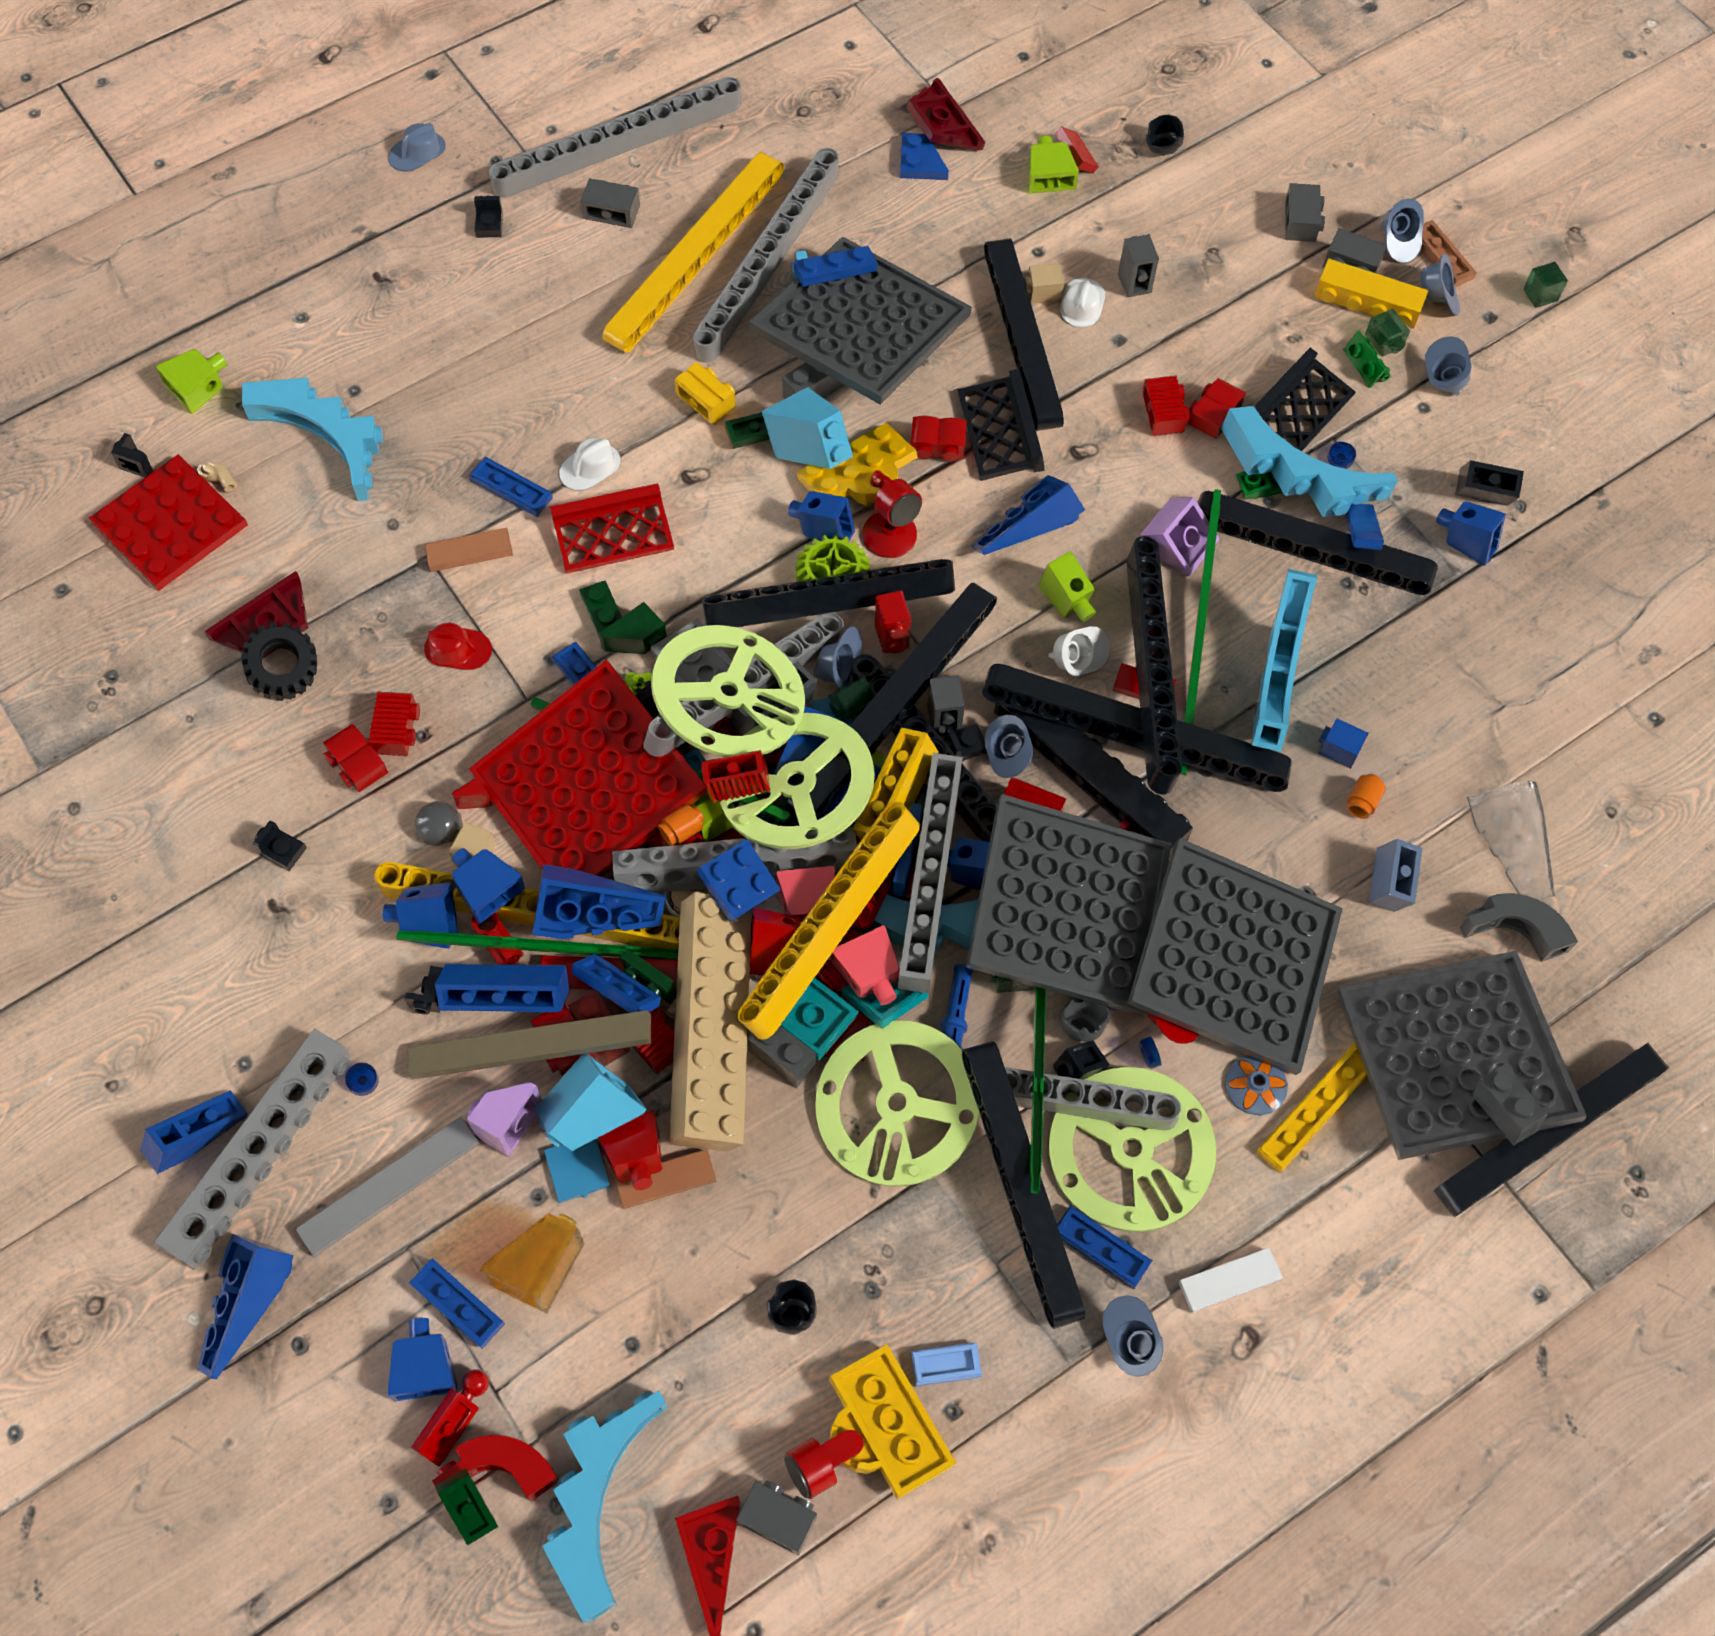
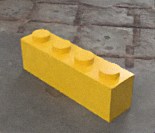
M1328 258L1314 297L1322 299L1327 303L1332 302L1347 307L1352 311L1357 310L1372 315L1374 318H1382L1397 323L1399 326L1414 329L1428 290Z
M901 727L874 783L870 799L853 827L860 840L863 839L889 804L901 802L910 811L911 804L915 802L931 769L933 753H938L937 748L927 733Z

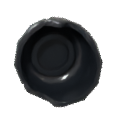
M1170 114L1161 115L1150 121L1148 124V134L1146 135V142L1150 151L1163 156L1175 153L1182 146L1184 128L1183 123L1177 116Z
M793 1279L781 1282L776 1286L775 1294L767 1302L770 1324L778 1332L796 1335L810 1328L817 1315V1305L814 1291L806 1282Z

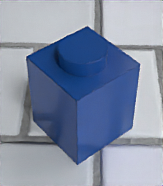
M1336 718L1332 728L1326 726L1319 739V742L1323 743L1319 754L1351 769L1369 733Z

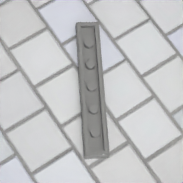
M459 1117L297 1227L296 1231L311 1254L316 1257L480 1143L464 1119Z

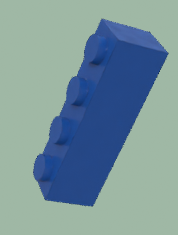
M445 964L435 983L440 1011L561 1012L570 992L567 970L564 965Z

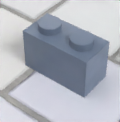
M1400 839L1392 840L1377 847L1369 903L1393 912L1415 904L1422 847Z

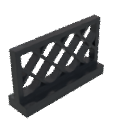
M1311 347L1254 406L1264 421H1276V433L1281 438H1296L1297 449L1303 451L1356 393V391L1315 359L1318 353ZM1313 369L1322 376L1323 382H1311L1310 373ZM1295 388L1306 389L1308 398H1296ZM1313 389H1324L1326 399H1314ZM1330 389H1338L1345 397L1343 399H1332ZM1291 405L1292 415H1280L1279 406ZM1297 405H1309L1310 415H1299ZM1315 405H1327L1328 415H1317ZM1282 422H1294L1295 432H1283ZM1300 422H1312L1313 432H1301Z
M1019 368L1010 370L1009 377L958 389L981 481L1033 468L1034 473L1045 470L1043 454ZM1007 388V393L1002 399L991 395L995 389ZM976 394L982 398L975 406L966 402L965 397ZM987 400L997 404L992 414L981 409ZM1003 407L1013 412L1008 421L997 416ZM977 414L987 418L982 427L972 424ZM992 422L1004 426L998 435L987 431ZM1009 429L1019 433L1014 443L1003 438ZM982 436L993 440L988 449L977 445ZM999 443L1009 448L1003 457L993 453ZM1016 451L1025 455L1026 460L1014 463L1009 458ZM988 457L999 462L996 468L984 471L983 464Z

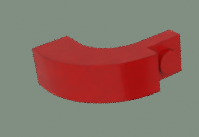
M488 1435L471 1439L455 1447L454 1449L461 1460L457 1463L451 1461L437 1471L438 1476L432 1482L434 1486H437L467 1468L471 1477L487 1470H501L514 1476L526 1497L532 1502L555 1486L559 1478L546 1459L529 1444L509 1436Z

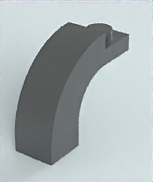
M1515 893L1489 896L1481 908L1472 910L1466 915L1467 918L1460 926L1465 938L1494 928L1503 927L1516 930L1531 942L1541 962L1568 953L1578 942L1568 923L1556 910L1536 898Z

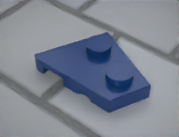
M902 133L900 178L948 180L949 170L927 136L917 133Z

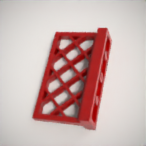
M659 483L550 507L566 574L674 550ZM658 506L659 516L654 523L642 516L646 509ZM621 514H628L634 518L627 529L615 522ZM599 519L606 523L600 535L588 528L594 520ZM638 520L651 527L644 538L632 532ZM572 525L579 529L573 541L562 535V527ZM611 526L623 533L617 544L605 538ZM656 530L665 535L667 543L655 545L648 540ZM584 532L596 539L590 550L577 544ZM628 536L640 542L636 550L628 551L621 547ZM564 542L569 545L567 549L565 548ZM601 542L613 548L609 556L600 557L594 553ZM573 548L586 554L581 562L569 564L568 556Z

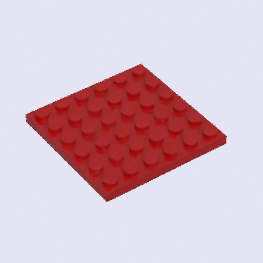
M607 659L469 768L473 776L478 778L486 789L494 805L541 869H543V864L575 869L600 877L613 868V851L637 849L659 831L658 825L663 823L662 819L685 804L691 806L707 793L703 781L677 748L663 756H653L645 750L643 743L653 717Z

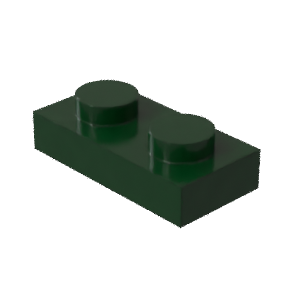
M762 412L725 421V429L733 449L770 440Z
M606 580L579 589L580 596L598 636L601 631L622 617Z
M627 949L620 956L624 968L623 972L661 996V999L671 1005L676 998L674 981Z
M467 1468L435 1486L440 1499L467 1546L498 1528L495 1518Z

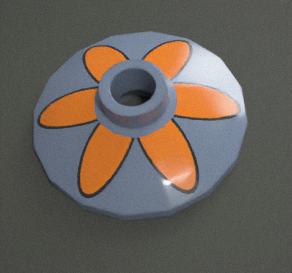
M1246 1056L1232 1064L1226 1074L1225 1087L1229 1099L1238 1109L1247 1114L1261 1116L1270 1114L1281 1107L1287 1096L1288 1083L1282 1069L1252 1056ZM1255 1077L1261 1078L1264 1085H1256L1253 1079Z

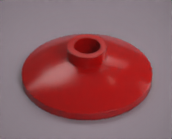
M877 512L865 522L862 538L865 546L873 554L883 558H897L907 554L914 547L917 540V528L913 521L902 527H894Z

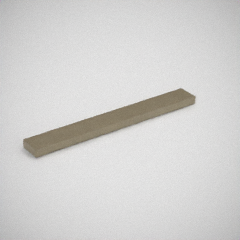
M648 1010L411 1046L408 1050L407 1076L414 1080L651 1044V1014Z

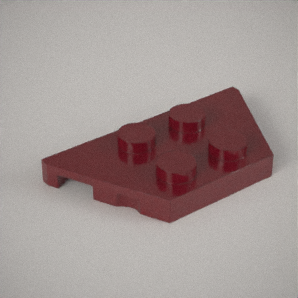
M935 78L929 88L924 87L918 95H914L909 99L906 109L930 142L979 151L983 150L986 143L939 78Z
M297 571L293 572L205 630L204 632L208 639L243 653V645L249 641L248 636L252 632L258 633V627L262 625L265 628H269L270 623L276 622L277 626H282L283 622L289 623L292 629L295 626L301 628V633L308 629L302 583ZM276 649L269 651L264 657H266Z

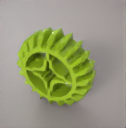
M824 534L822 541L814 538L812 546L805 544L803 552H799L798 561L795 564V571L797 572L796 581L830 577L833 565H835L832 576L871 570L869 568L870 560L866 557L864 548L858 549L857 541L849 544L847 536L843 540H839L836 534L833 539H828Z

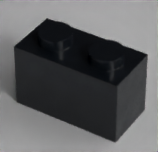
M1470 460L1459 470L1455 495L1510 505L1520 497L1524 471Z

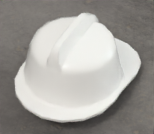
M1078 278L1069 282L1064 290L1060 304L1062 318L1074 327L1085 328L1093 325L1098 321L1105 301L1104 288L1097 281L1089 278Z
M606 438L586 439L579 444L576 453L562 464L560 479L563 485L571 490H587L618 470L621 464L620 455L615 448L610 446Z
M1088 626L1072 630L1058 637L1054 643L1053 652L1049 653L1048 657L1054 659L1057 667L1063 671H1067L1072 676H1079L1095 672L1103 667L1109 656L1110 644L1107 635L1102 629Z

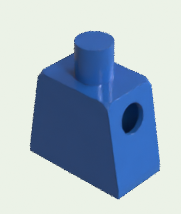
M811 491L808 492L802 503L793 500L789 505L788 515L800 520L803 534L811 539L815 538L818 541H822L824 534L828 539H833L836 534L839 540H843L847 536L850 541L855 533L851 509L846 497Z
M1466 501L1461 504L1456 512L1442 508L1437 516L1436 523L1449 528L1446 541L1449 546L1485 566L1499 548L1506 514Z
M967 838L956 839L953 850H949L947 864L953 882L981 890L990 842Z
M462 848L452 857V862L458 867L451 874L454 884L479 924L525 890L522 875L488 849H483L475 856H472L465 848Z
M452 883L408 887L404 889L396 900V904H385L383 907L382 915L384 922L398 923L400 931L459 934ZM420 943V944H425V945H430V946H435V947H440V948H447V949H449L450 946H451V945H444V944Z
M429 1318L409 1320L410 1338L399 1339L393 1342L388 1397L397 1402L448 1394L451 1388L458 1391L446 1339L442 1334L430 1335Z

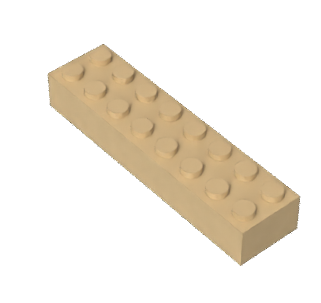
M700 892L691 894L681 902L669 1145L729 1152L744 1144L748 1029L739 1021L738 1011L749 996L752 909L729 922L713 896Z

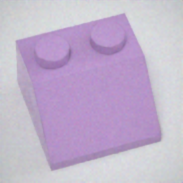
M1194 497L1170 498L1140 536L1151 537L1157 542L1162 562L1181 574L1190 576L1205 557L1209 521ZM1218 535L1216 537V543L1220 540Z
M532 1082L487 1092L481 1100L477 1099L468 1111L469 1117L467 1121L477 1139L509 1157L536 1118L535 1108L541 1103L542 1098L537 1086Z

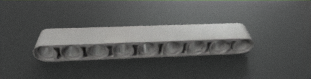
M835 613L822 614L774 645L788 657L792 664L799 662L804 667L819 657V652L823 646L838 641L844 627V622ZM753 657L744 681L747 683L748 688L758 689L775 676L764 663ZM723 685L721 687V691L727 696H735L737 694L736 689L730 685ZM713 700L680 702L685 711L696 722L706 728L732 713L733 710L723 708ZM660 715L650 722L643 744L645 750L650 755L663 756L686 741L678 736Z

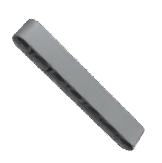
M1005 1067L1009 1081L1016 1085L1012 1091L1017 1106L1032 1109L1033 1071ZM1044 1073V1088L1047 1090V1093L1043 1095V1111L1157 1130H1170L1178 1123L1181 1104L1174 1095ZM1068 1091L1075 1092L1079 1096V1098L1073 1102L1066 1101L1062 1097V1095ZM1106 1097L1110 1104L1100 1107L1094 1103V1099ZM1129 1102H1137L1141 1105L1142 1109L1138 1112H1131L1125 1105ZM1161 1107H1168L1174 1114L1171 1117H1163L1158 1114L1157 1110Z

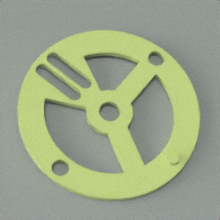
M710 625L687 630L666 644L657 657L652 672V695L664 721L683 740L698 749L714 755L727 757L761 750L763 755L781 747L793 736L803 717L805 708L804 687L792 662L774 644L744 629L724 625ZM744 639H752L756 645L748 646L744 643ZM709 647L737 649L728 671L717 674L712 678L711 682L675 683V674L679 665L692 653ZM753 656L770 669L777 679L780 689L748 688L744 677ZM723 685H730L736 689L737 694L735 696H727L721 691V687ZM762 695L795 709L798 714L793 715L760 701L757 696ZM713 700L717 705L726 709L742 707L764 730L744 736L717 733L696 722L685 711L680 701ZM758 706L792 721L794 725H786L754 711L752 707ZM708 736L714 743L706 745L701 741V737Z
M803 713L802 720L793 735H814L827 740L805 760L785 764L777 772V775L768 774L771 789L769 791L771 795L768 798L732 809L727 808L729 803L751 796H740L739 799L735 797L733 800L729 798L727 801L723 799L720 803L731 825L747 839L776 849H800L815 846L842 833L865 809L872 794L875 777L870 751L864 740L853 728L827 715ZM778 716L773 718L789 726L794 725L792 721L784 717ZM757 725L745 735L755 734L764 729ZM843 751L851 766V781L848 791L833 811L817 820L809 794L816 785V774ZM801 774L804 776V781L797 786L788 784L790 776ZM783 795L792 798L799 826L774 825L763 821L756 815ZM810 830L818 831V835L814 839H807L805 835Z
M892 1021L883 1029L874 1024L849 1037L836 1049L826 1063L816 1092L815 1109L818 1128L831 1154L849 1172L868 1182L884 1186L914 1185L943 1173L960 1158L968 1147L976 1131L980 1115L963 1065L962 1049L939 1030L912 1021ZM891 1046H913L925 1050L936 1057L945 1066L952 1078L956 1093V1105L918 1097L911 1085L901 1081ZM872 1052L883 1086L876 1098L877 1111L882 1119L860 1146L857 1147L843 1126L840 1115V1096L843 1084L852 1068L863 1057ZM829 1081L836 1084V1091L831 1095H826L823 1092L824 1084ZM895 1094H902L906 1098V1106L901 1111H893L889 1107V1099ZM965 1110L971 1111L974 1115L973 1121L969 1124H963L959 1119L960 1114ZM915 1116L951 1124L944 1138L933 1149L922 1156L912 1159L904 1123L910 1121ZM883 1129L887 1131V1138L879 1172L875 1177H870L868 1175V1168L876 1135L879 1130ZM895 1133H901L903 1138L894 1177L891 1180H885L883 1173L892 1136Z
M1120 1067L1099 1072L1085 1079L1174 1095L1179 1100L1181 1111L1177 1125L1170 1130L1151 1128L1143 1130L1138 1127H1125L1120 1130L1107 1121L1056 1113L1049 1135V1158L1054 1177L1065 1197L1075 1208L1093 1221L1120 1231L1145 1232L1156 1230L1183 1218L1200 1202L1211 1183L1215 1170L1216 1140L1211 1122L1204 1108L1183 1085L1162 1073L1149 1069ZM1071 1091L1065 1097V1100L1073 1102L1079 1096ZM1103 1097L1095 1098L1094 1103ZM1189 1110H1197L1201 1115V1120L1195 1123L1189 1121L1187 1112ZM1076 1126L1110 1146L1114 1161L1122 1168L1132 1170L1134 1207L1116 1204L1101 1197L1084 1181L1076 1166L1073 1154V1137ZM1188 1131L1192 1155L1188 1174L1183 1181L1152 1160L1154 1148ZM1128 1140H1135L1141 1145V1153L1136 1157H1130L1124 1152L1123 1144ZM1159 1170L1163 1174L1182 1207L1180 1213L1172 1212L1151 1176L1152 1171ZM1067 1174L1074 1175L1077 1179V1185L1072 1188L1066 1187L1063 1184V1177ZM1144 1177L1149 1181L1168 1214L1167 1220L1161 1221L1157 1218L1138 1185L1137 1180Z

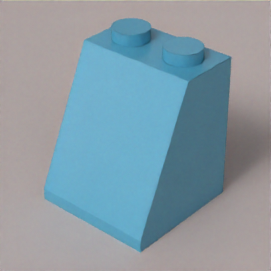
M806 387L762 411L776 458L831 469L853 457L841 411L810 388Z
M588 1053L580 1056L535 1108V1111L540 1118L538 1124L547 1132L545 1134L546 1138L559 1148L563 1144L573 1151L642 1115L646 1108L631 1086Z

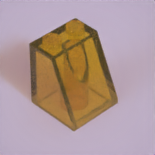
M548 1213L482 1265L480 1272L490 1286L547 1314L585 1242L580 1234V1230L576 1227L577 1222L561 1213L558 1217Z

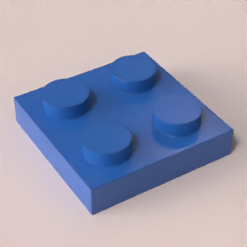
M745 839L696 870L729 922L737 919L781 890L748 839Z

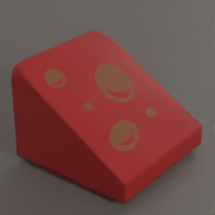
M474 778L452 792L458 809L492 806L490 796L478 778Z

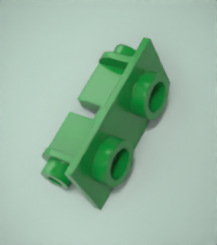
M1357 330L1343 350L1368 387L1372 388L1377 380L1387 381L1391 377V370L1385 366L1381 358L1377 357L1378 354L1370 344L1369 338H1365Z

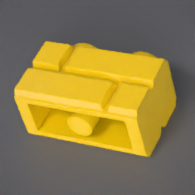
M695 362L687 368L686 372H682L674 380L676 394L712 425H715L724 415L726 416L733 411L736 406L733 387L727 382L723 384L717 379L716 374L711 368H704L698 362Z

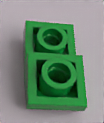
M1243 471L1235 474L1245 499L1262 498L1283 493L1271 472L1247 475Z

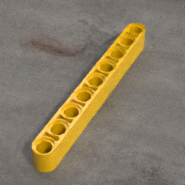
M891 803L882 811L738 1011L739 1021L758 1039H768L777 1031L917 835L920 827L919 822L903 803Z

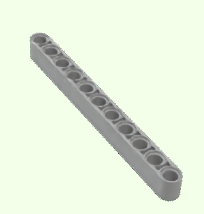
M725 77L491 165L488 171L492 191L496 196L509 197L734 112L741 107V84L734 77Z
M823 148L815 154L693 334L695 357L700 362H712L718 357L838 177V153L834 149Z

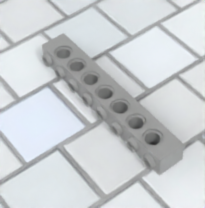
M933 753L899 972L898 989L929 994L963 757Z
M853 827L845 829L842 833L823 843L800 849H776L749 840L775 881L777 871L834 866V876H836L857 847ZM818 831L807 832L805 837L807 839H814L817 837ZM747 838L613 851L614 881L659 894L665 893V891L708 889L696 870Z
M314 1028L154 1243L193 1270L208 1259L212 1252L213 1244L219 1236L221 1237L228 1232L235 1214L250 1202L253 1195L252 1191L259 1182L264 1181L272 1171V1164L277 1157L289 1149L292 1137L299 1128H303L308 1123L312 1115L311 1111L317 1103L322 1102L328 1096L331 1084L336 1077L341 1076L347 1070L351 1055L345 1046ZM323 1065L322 1070L318 1074L310 1075L311 1070L315 1066ZM304 1091L303 1096L299 1100L291 1101V1097L295 1092ZM284 1117V1121L280 1126L271 1127L272 1122L276 1118ZM265 1143L260 1153L252 1154V1150L257 1144ZM245 1170L240 1180L232 1181L235 1172ZM218 1197H224L223 1204L216 1209H212L214 1200ZM199 1224H204L203 1231L199 1235L191 1237L193 1228Z

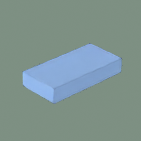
M977 1342L911 1351L916 1387L982 1377Z

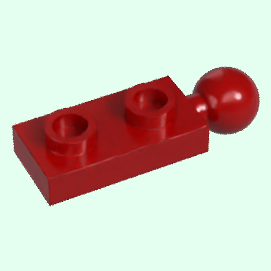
M478 1369L467 1372L462 1380V1392L459 1393L453 1388L450 1389L411 1448L440 1467L478 1411L479 1407L471 1401L474 1397H479L487 1391L489 1387L487 1374Z

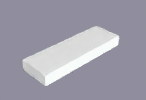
M1270 1248L1184 1278L1178 1283L1191 1313L1279 1282L1283 1277Z

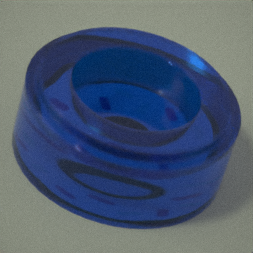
M1336 442L1329 449L1327 455L1328 462L1332 466L1347 469L1354 463L1356 450L1347 442Z
M1149 1036L1141 1039L1139 1047L1147 1067L1153 1069L1161 1066V1058L1152 1037Z
M357 1063L348 1069L345 1075V1083L353 1094L366 1096L377 1088L379 1077L376 1070L370 1064Z

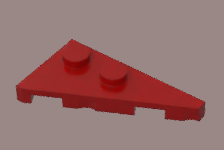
M738 1495L675 1518L710 1636H721L737 1527L736 1519L740 1507Z

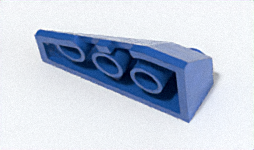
M1047 475L1021 496L1023 502L1018 507H1010L1005 512L1006 519L1003 522L993 524L972 547L983 555L998 551L1059 529L1065 525H1070L1078 520L1079 514L1085 511V508L1069 483Z
M543 864L532 935L570 939L574 938V935L592 933V935L602 934V931L622 929L626 931L660 926L666 895L579 870Z
M232 1233L219 1269L218 1276L223 1277L224 1280L220 1295L213 1297L211 1307L215 1308V1321L206 1330L198 1366L200 1372L212 1379L219 1377L282 1289L285 1279L291 1273L294 1255L279 1248Z

